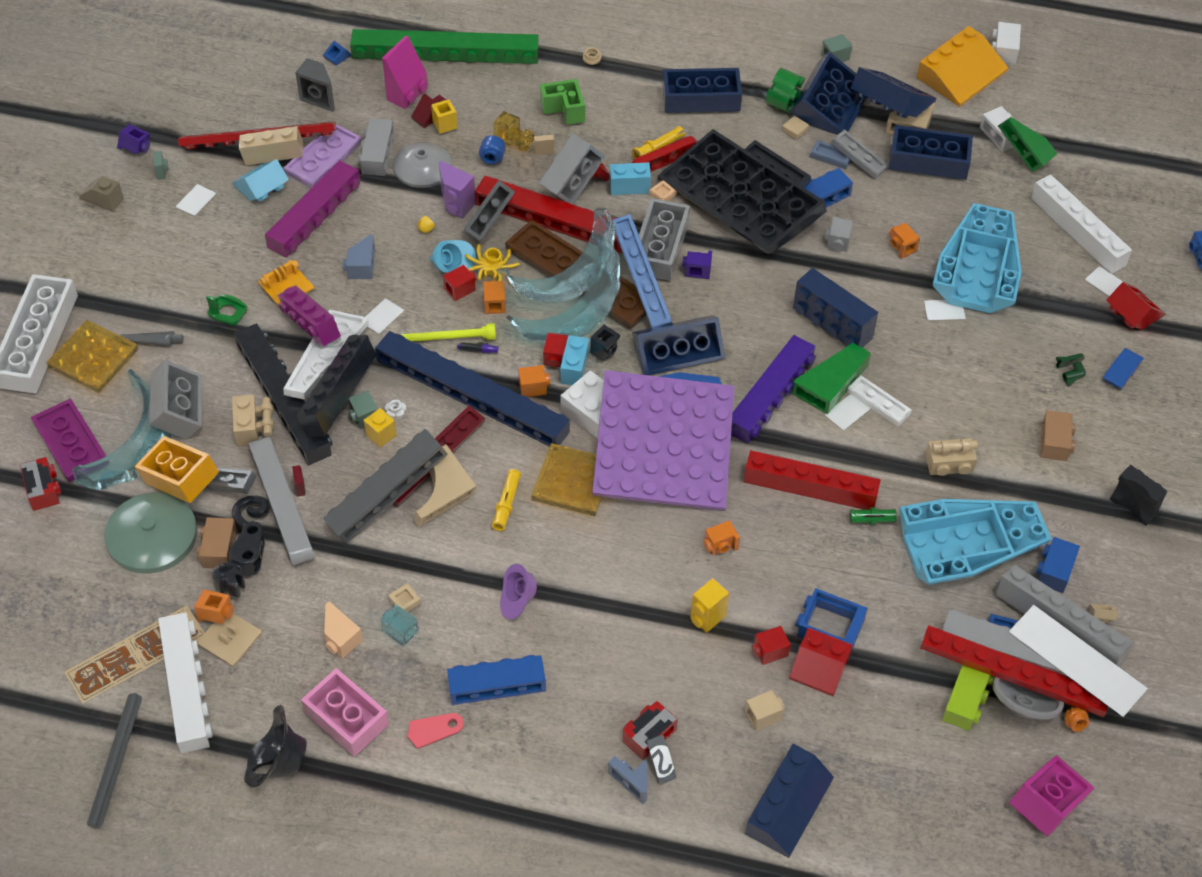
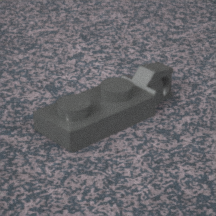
M217 467L219 473L206 486V489L248 494L257 476L254 471Z

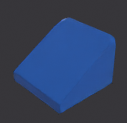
M333 41L323 56L337 66L349 58L351 53L336 41Z

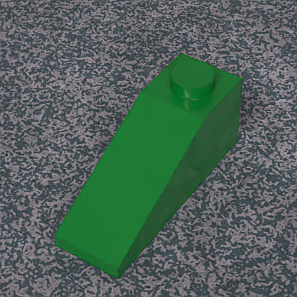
M1009 117L998 125L1031 172L1041 168L1057 155V152L1045 137L1014 118Z

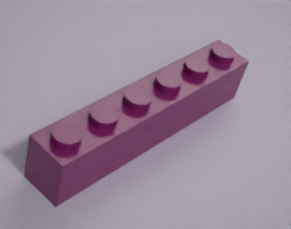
M339 160L265 234L267 248L285 258L296 251L298 246L335 211L336 207L341 202H344L353 190L359 187V170Z

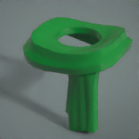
M226 294L219 295L218 297L206 296L209 306L207 314L213 320L234 326L247 311V305L234 296ZM229 305L233 306L236 311L232 316L221 314L220 309Z

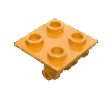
M289 260L283 267L281 265L278 266V270L274 268L273 271L266 275L263 274L262 278L258 281V284L278 306L281 303L278 295L289 287L296 285L305 293L315 289L311 282L297 268L299 264L296 260Z

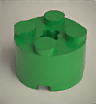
M779 68L772 81V87L768 90L765 102L791 113L790 110L794 105L793 101L798 98L802 91L799 88L802 87L805 77Z

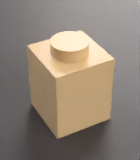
M773 690L746 701L745 713L756 731L782 720L784 704L779 696L776 697Z

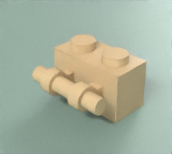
M254 394L232 397L233 433L237 447L248 446L249 442L259 440V432H263L265 437H271L272 430L274 429V421L271 415L274 410L271 399L264 397L261 406H257ZM263 416V420L258 422V417Z
M968 438L928 441L925 455L930 475L944 476L947 474H967L973 472L977 461L974 450L978 448L977 440Z

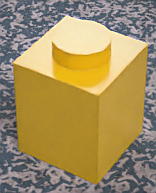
M450 99L431 105L433 123L439 134L458 129L457 113Z
M381 408L364 419L366 436L378 447L381 448L397 436L395 420Z

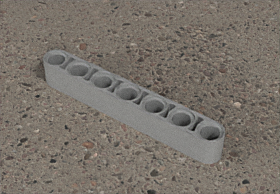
M270 437L249 442L248 446L292 566L315 559Z

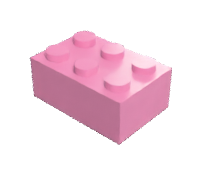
M337 668L301 699L304 713L354 757L389 725L387 711Z

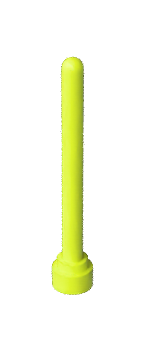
M490 323L479 329L401 335L412 342L471 337L496 340L495 323Z

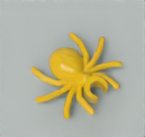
M480 244L477 245L476 250L479 260L472 258L468 254L465 255L470 261L479 264L468 270L480 269L478 280H481L484 271L483 279L485 282L487 276H492L493 281H496L497 274L498 281H502L501 272L509 276L510 279H513L511 273L506 271L505 268H513L520 265L519 262L504 265L510 258V249L507 250V256L503 261L502 253L497 248L487 249L482 258Z

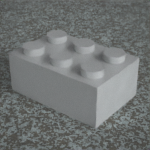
M573 133L565 141L560 153L554 157L552 165L544 172L539 183L565 202L574 204L605 156L591 144Z
M164 360L151 372L149 425L184 439H188L202 427V374Z

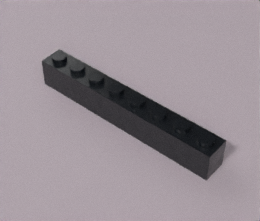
M256 323L234 332L238 349L264 393L271 399L273 408L307 465L309 466L331 456L330 446H333V443L328 433L325 436L305 435L297 418V414L305 404L304 399L284 395V387L292 374L286 372V364L282 358L279 359L277 357L278 352L274 344H269V337L265 329L261 330Z

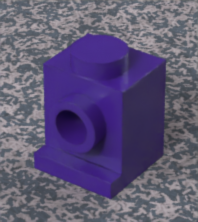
M129 124L119 132L117 148H125L137 155L140 152L146 153L150 147V133Z
M709 250L708 253L688 251L687 256H683L682 268L686 269L685 277L710 279L713 251Z

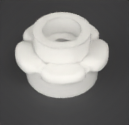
M392 400L386 404L385 410L392 419L398 420L404 416L406 405L403 402L401 403L400 400Z

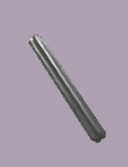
M131 693L127 697L92 805L87 825L94 829L101 828L137 717L142 701V696L137 693Z

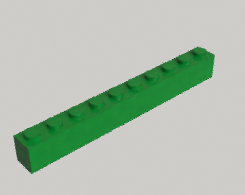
M352 29L350 41L353 59H382L405 36L409 37L419 59L422 61L538 64L539 34Z

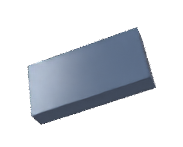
M817 140L810 153V158L843 169H847L851 161L849 157L834 145Z

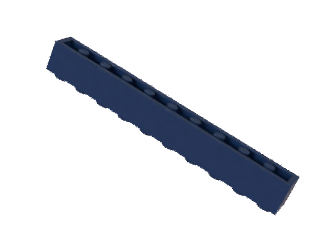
M389 331L375 347L377 361L467 406L470 405L475 410L555 450L558 449L570 433V419L565 415L558 414L548 409L545 405L535 403L528 397L521 396L510 388L503 387L492 379L477 374L472 369H466L455 361L448 360L437 352L430 351L419 343L406 339L401 334Z

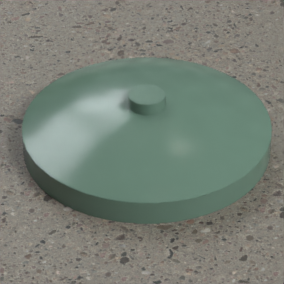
M146 493L127 500L112 513L105 528V544L111 558L122 568L135 573H157L177 565L190 553L197 538V524L192 510L181 499L166 493Z

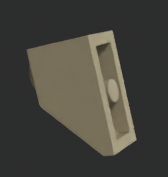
M104 176L91 182L79 195V199L111 212L124 199L120 183Z

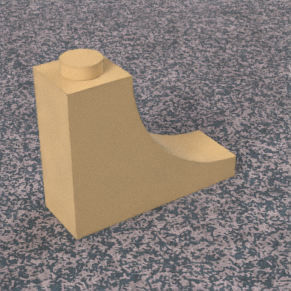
M447 445L442 447L448 455L429 471L433 483V492L428 502L416 511L414 522L418 527L471 497L475 492V483Z

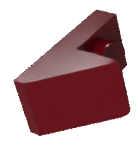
M423 94L411 115V119L421 127L426 128L433 123L431 105L446 99L440 94L433 99L427 94Z

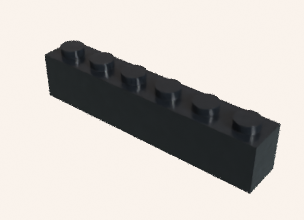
M354 334L347 338L297 414V418L306 436H325L372 363L376 353L368 335Z

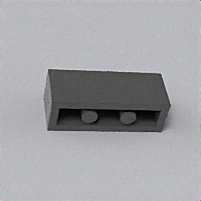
M498 180L462 233L479 244L515 191Z

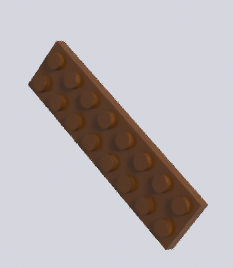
M532 219L505 242L506 249H510L512 253L628 328L632 329L646 315L634 284Z

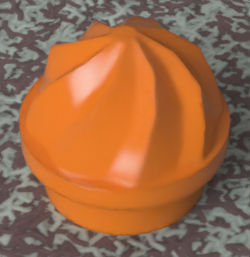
M1071 707V709L1066 711L1064 718L1065 724L1069 729H1072L1074 732H1080L1087 728L1089 719L1085 710Z

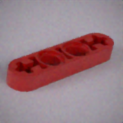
M693 136L685 137L642 155L631 163H649L650 172L672 164L697 143V140Z

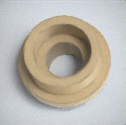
M587 48L583 54V60L590 65L597 64L601 61V53L597 48Z

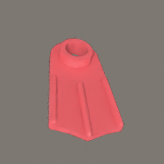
M457 713L413 720L409 722L407 737L419 749L460 732L464 726V721ZM451 722L457 723L455 727H449Z

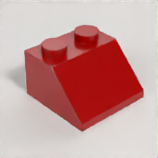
M1122 282L1106 299L1111 305L1109 307L1110 310L1118 316L1121 314L1125 318L1124 323L1132 329L1136 327L1142 330L1165 316V313L1137 287Z
M808 628L800 645L789 679L834 696L850 659L853 645Z

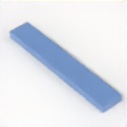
M631 214L611 220L651 327L672 324V319Z

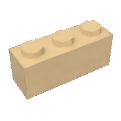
M297 126L240 135L239 150L245 166L266 163L275 159L279 161L303 157V141Z

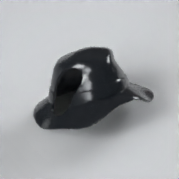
M282 705L274 708L272 726L249 753L244 781L250 787L260 786L267 778L290 777L297 772L304 760L307 741L305 738L295 734L287 724L285 710ZM274 761L266 774L254 773L258 766Z

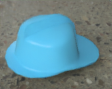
M445 240L436 246L429 260L433 261L437 269L448 273L463 264L467 269L473 267L475 262L470 261L465 255L468 254L476 259V254L472 245L466 241Z

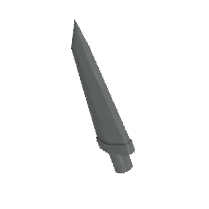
M174 331L112 336L121 342L171 346L172 343H183L184 341L183 334H175Z

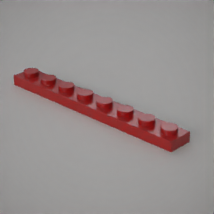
M336 121L181 136L178 138L179 146H185V149L197 148V144H204V147L216 146L218 142H224V145L236 144L235 141L240 140V135L297 126L301 138L312 137L313 133H320L321 136L332 135V131H335L337 128Z
M930 625L926 628L920 647L922 650L1104 717L1107 713L1108 705L1070 677Z

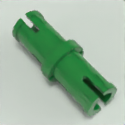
M870 507L867 510L850 509L851 524L870 523V525H876V523H896V509H876L875 507ZM864 515H882V517H863V516H864Z

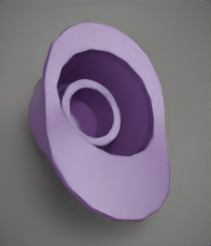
M517 563L507 568L503 580L500 608L503 616L508 619L517 618L524 610L525 605L535 596L537 590V583L533 574L527 572L522 565Z

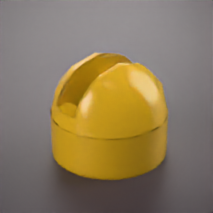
M424 215L419 220L417 227L419 231L429 233L435 228V224L429 217Z

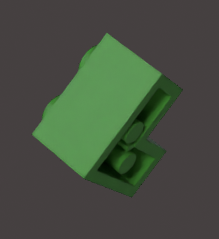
M577 79L540 84V103L544 114L563 111L566 125L585 122V103Z

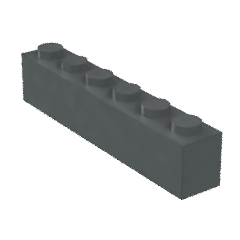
M424 429L422 432L417 433L405 447L400 448L388 462L383 463L379 470L371 477L366 478L362 485L354 492L349 493L338 506L332 508L323 519L347 544L448 455L447 452Z

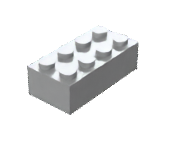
M654 198L650 200L639 237L655 278L668 281L672 279L689 224L690 205Z

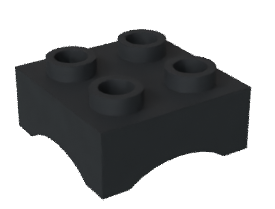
M1130 464L1120 474L1118 485L1110 500L1115 504L1130 509L1138 517L1139 521L1147 526L1156 517L1167 494V490Z

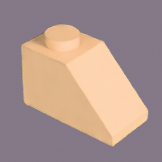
M327 602L325 604V645L332 654L337 653L340 657L344 658L363 641L362 631L360 627L331 602Z

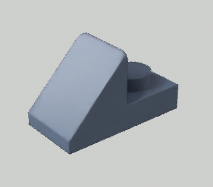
M614 756L608 762V773L644 804L647 801V760H644L632 771L631 766L626 761H620Z

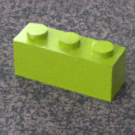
M962 665L942 721L970 731L972 723L978 724L982 711L978 710L979 704H985L989 694L985 687L987 684L992 685L995 676Z

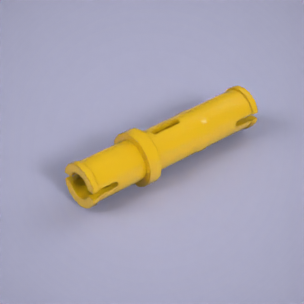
M516 469L508 470L500 501L495 506L496 514L492 522V528L497 531L505 530L508 517L513 511L512 503L521 478V472Z

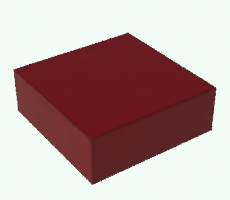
M300 465L292 466L297 497L305 496L306 491L302 468Z

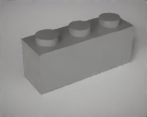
M370 118L368 126L364 128L365 140L361 141L362 154L358 155V166H361L362 174L385 176L394 138L393 120Z

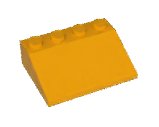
M967 26L920 61L917 78L960 107L1007 72L1008 66L981 33Z

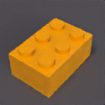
M163 436L134 466L145 484L188 503H191L219 473L209 454L166 436Z

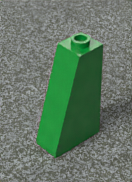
M854 343L850 344L795 379L792 395L823 413L829 414L845 395L848 387L868 367L871 353Z

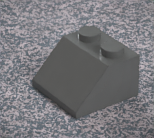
M306 58L295 72L300 101L334 112L332 85L324 64Z

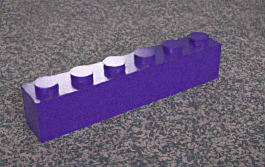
M796 335L791 337L733 411L732 436L748 444L753 437L756 438L759 435L761 426L770 421L774 409H779L783 403L784 396L792 392L795 379L803 375L808 366L811 367L816 359V355H814L815 345Z

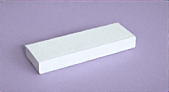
M861 375L847 389V393L863 402L897 427L911 415L912 409Z

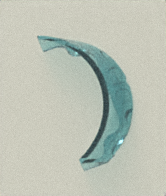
M606 208L595 209L592 234L584 252L573 265L555 276L531 280L515 277L510 274L507 268H499L496 271L512 289L530 299L541 302H563L574 299L584 291L590 290L601 279L607 265L610 264L613 256L616 226Z
M601 235L597 237L598 264L596 273L590 287L575 305L559 315L546 319L525 320L510 315L506 317L523 337L539 342H546L547 333L581 337L592 331L596 324L604 320L613 307L612 304L620 287L619 255L605 237Z
M130 368L127 373L131 385L141 389L143 396V412L140 422L131 437L116 451L95 462L73 468L72 472L76 483L80 486L103 490L108 489L107 486L123 481L130 482L136 479L139 473L134 466L163 436L171 438V433L149 425L150 383Z

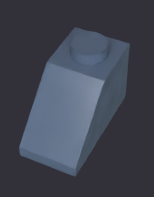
M368 235L347 251V259H343V270L347 271L348 279H373L375 257L373 235Z

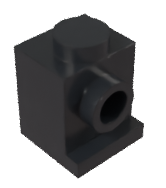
M604 324L591 336L590 353L603 361L610 358L617 350V340L620 338V334Z

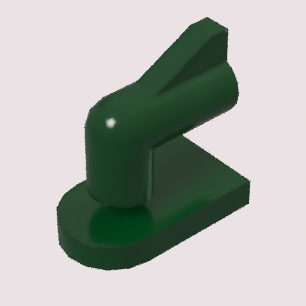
M1083 353L1067 357H1056L1057 369L1072 365L1074 370L1065 372L1062 375L1067 386H1071L1077 379L1083 378L1086 375L1081 362L1085 359Z

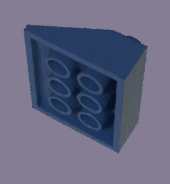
M828 52L816 64L790 112L810 126L838 135L844 129L849 132L866 98L858 96L857 91L851 89L856 72L832 53Z

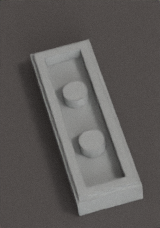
M845 129L833 138L831 144L874 179L886 171L889 166Z

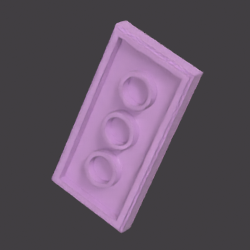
M336 124L337 129L332 131V135L321 136L319 133L303 149V157L293 158L283 170L286 175L312 188L339 160L343 162L361 144L362 137Z

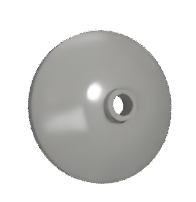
M418 142L404 147L397 153L393 161V169L396 177L402 183L411 187L427 188L440 183L439 162L443 161L452 166V160L449 153L441 146L429 142Z
M997 677L994 679L993 689L997 698L1009 710L1021 717L1034 720H1048L1059 716L1063 710L1064 702Z

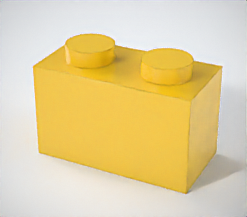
M713 578L697 590L692 597L690 618L696 627L702 628L706 633L726 617L729 592Z

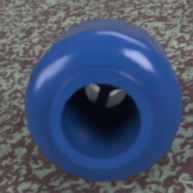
M486 136L482 140L479 149L481 160L487 164L495 165L500 163L506 149L504 141L497 136Z

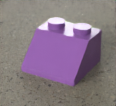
M440 161V185L446 211L463 219L475 205L474 176Z

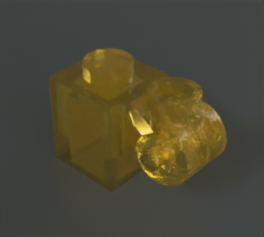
M503 111L493 122L494 136L500 137L506 145L511 146L513 144L522 151L530 148L535 135L529 129L520 130V117Z

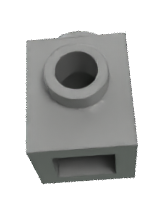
M833 217L831 228H827L825 240H828V249L847 252L853 221Z

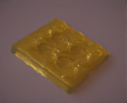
M86 320L46 363L48 368L100 393L139 348L136 343Z
M551 443L532 492L531 500L596 516L602 499L601 496H592L596 454Z

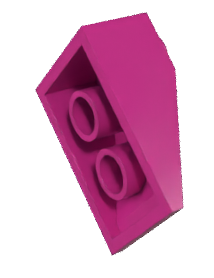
M407 36L382 57L387 100L404 109L414 103L416 98L422 92H425L428 87L427 73Z
M1056 755L1021 786L1009 803L1048 837L1094 790V787Z

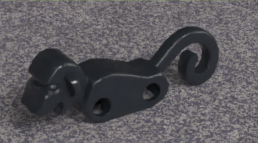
M258 495L243 497L233 505L232 518L242 532L230 549L229 563L220 564L212 571V579L216 590L220 593L228 592L231 596L237 598L241 596L240 588L244 589L246 586L244 576L255 575L261 569L265 547L261 524L255 521L247 522L241 515L242 510L249 506L246 509L247 515L252 518H261L269 512L268 500ZM251 505H257V506H260V507H259V508H254V507H252Z

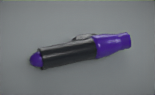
M461 342L457 345L462 351L498 353L499 346H493L485 342Z

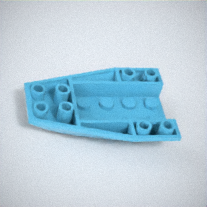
M973 203L941 252L933 281V287L949 304L986 313H993L1015 304L1022 271L1014 212Z
M940 499L900 507L903 541L917 578L928 585L972 577L1044 545L1052 539L1036 502Z

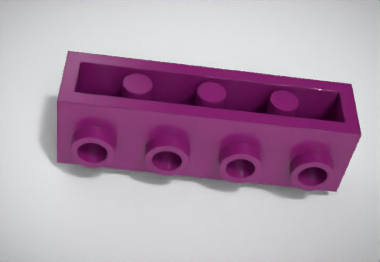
M296 285L285 289L284 292L278 295L281 302L279 307L283 314L288 316L321 346L324 347L341 337L334 316Z

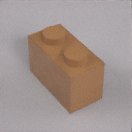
M1046 410L1042 421L1040 458L1067 461L1069 454L1074 452L1075 440H1072V436L1075 434L1076 423H1072L1073 414Z
M207 517L205 526L201 527L202 544L197 547V559L201 560L203 568H215L220 564L229 563L230 549L236 540L237 534L233 518Z

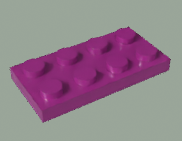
M71 398L31 417L33 424L68 482L109 463L108 457Z

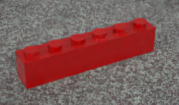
M750 450L743 483L867 510L870 507H875L881 479Z

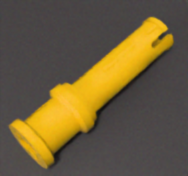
M677 126L653 141L647 140L641 147L633 148L631 151L633 159L685 137V132L679 133L683 131V128Z

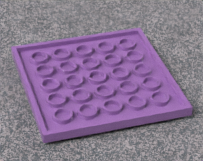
M605 370L592 496L725 511L734 386Z

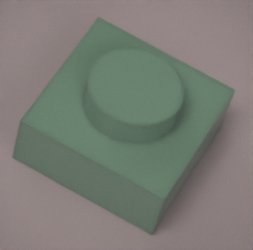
M162 151L154 152V168L158 180L166 179L165 171L169 170L168 160L163 158Z

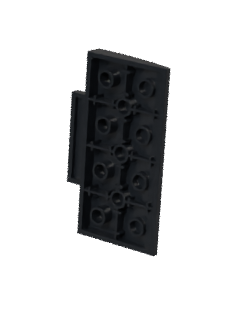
M714 129L658 175L660 181L664 180L679 194L767 254L789 242L827 212L825 201L804 188L812 181L811 175L756 140L744 149Z

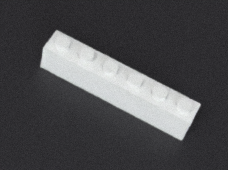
M1050 174L1035 183L1031 199L1107 271L1113 274L1127 266L1132 249Z
M187 612L158 618L176 740L180 753L209 748V738H212L213 734L211 724H206L205 717L209 716L207 702L202 701V696L206 695L204 682H199L198 675H202L203 672L200 660L196 661L195 655L199 654L197 640L193 641L192 635L196 634L194 620L189 621Z

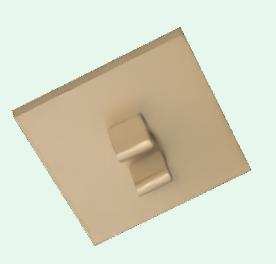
M233 613L230 619L226 618L223 624L214 622L197 643L204 650L234 667L263 631Z

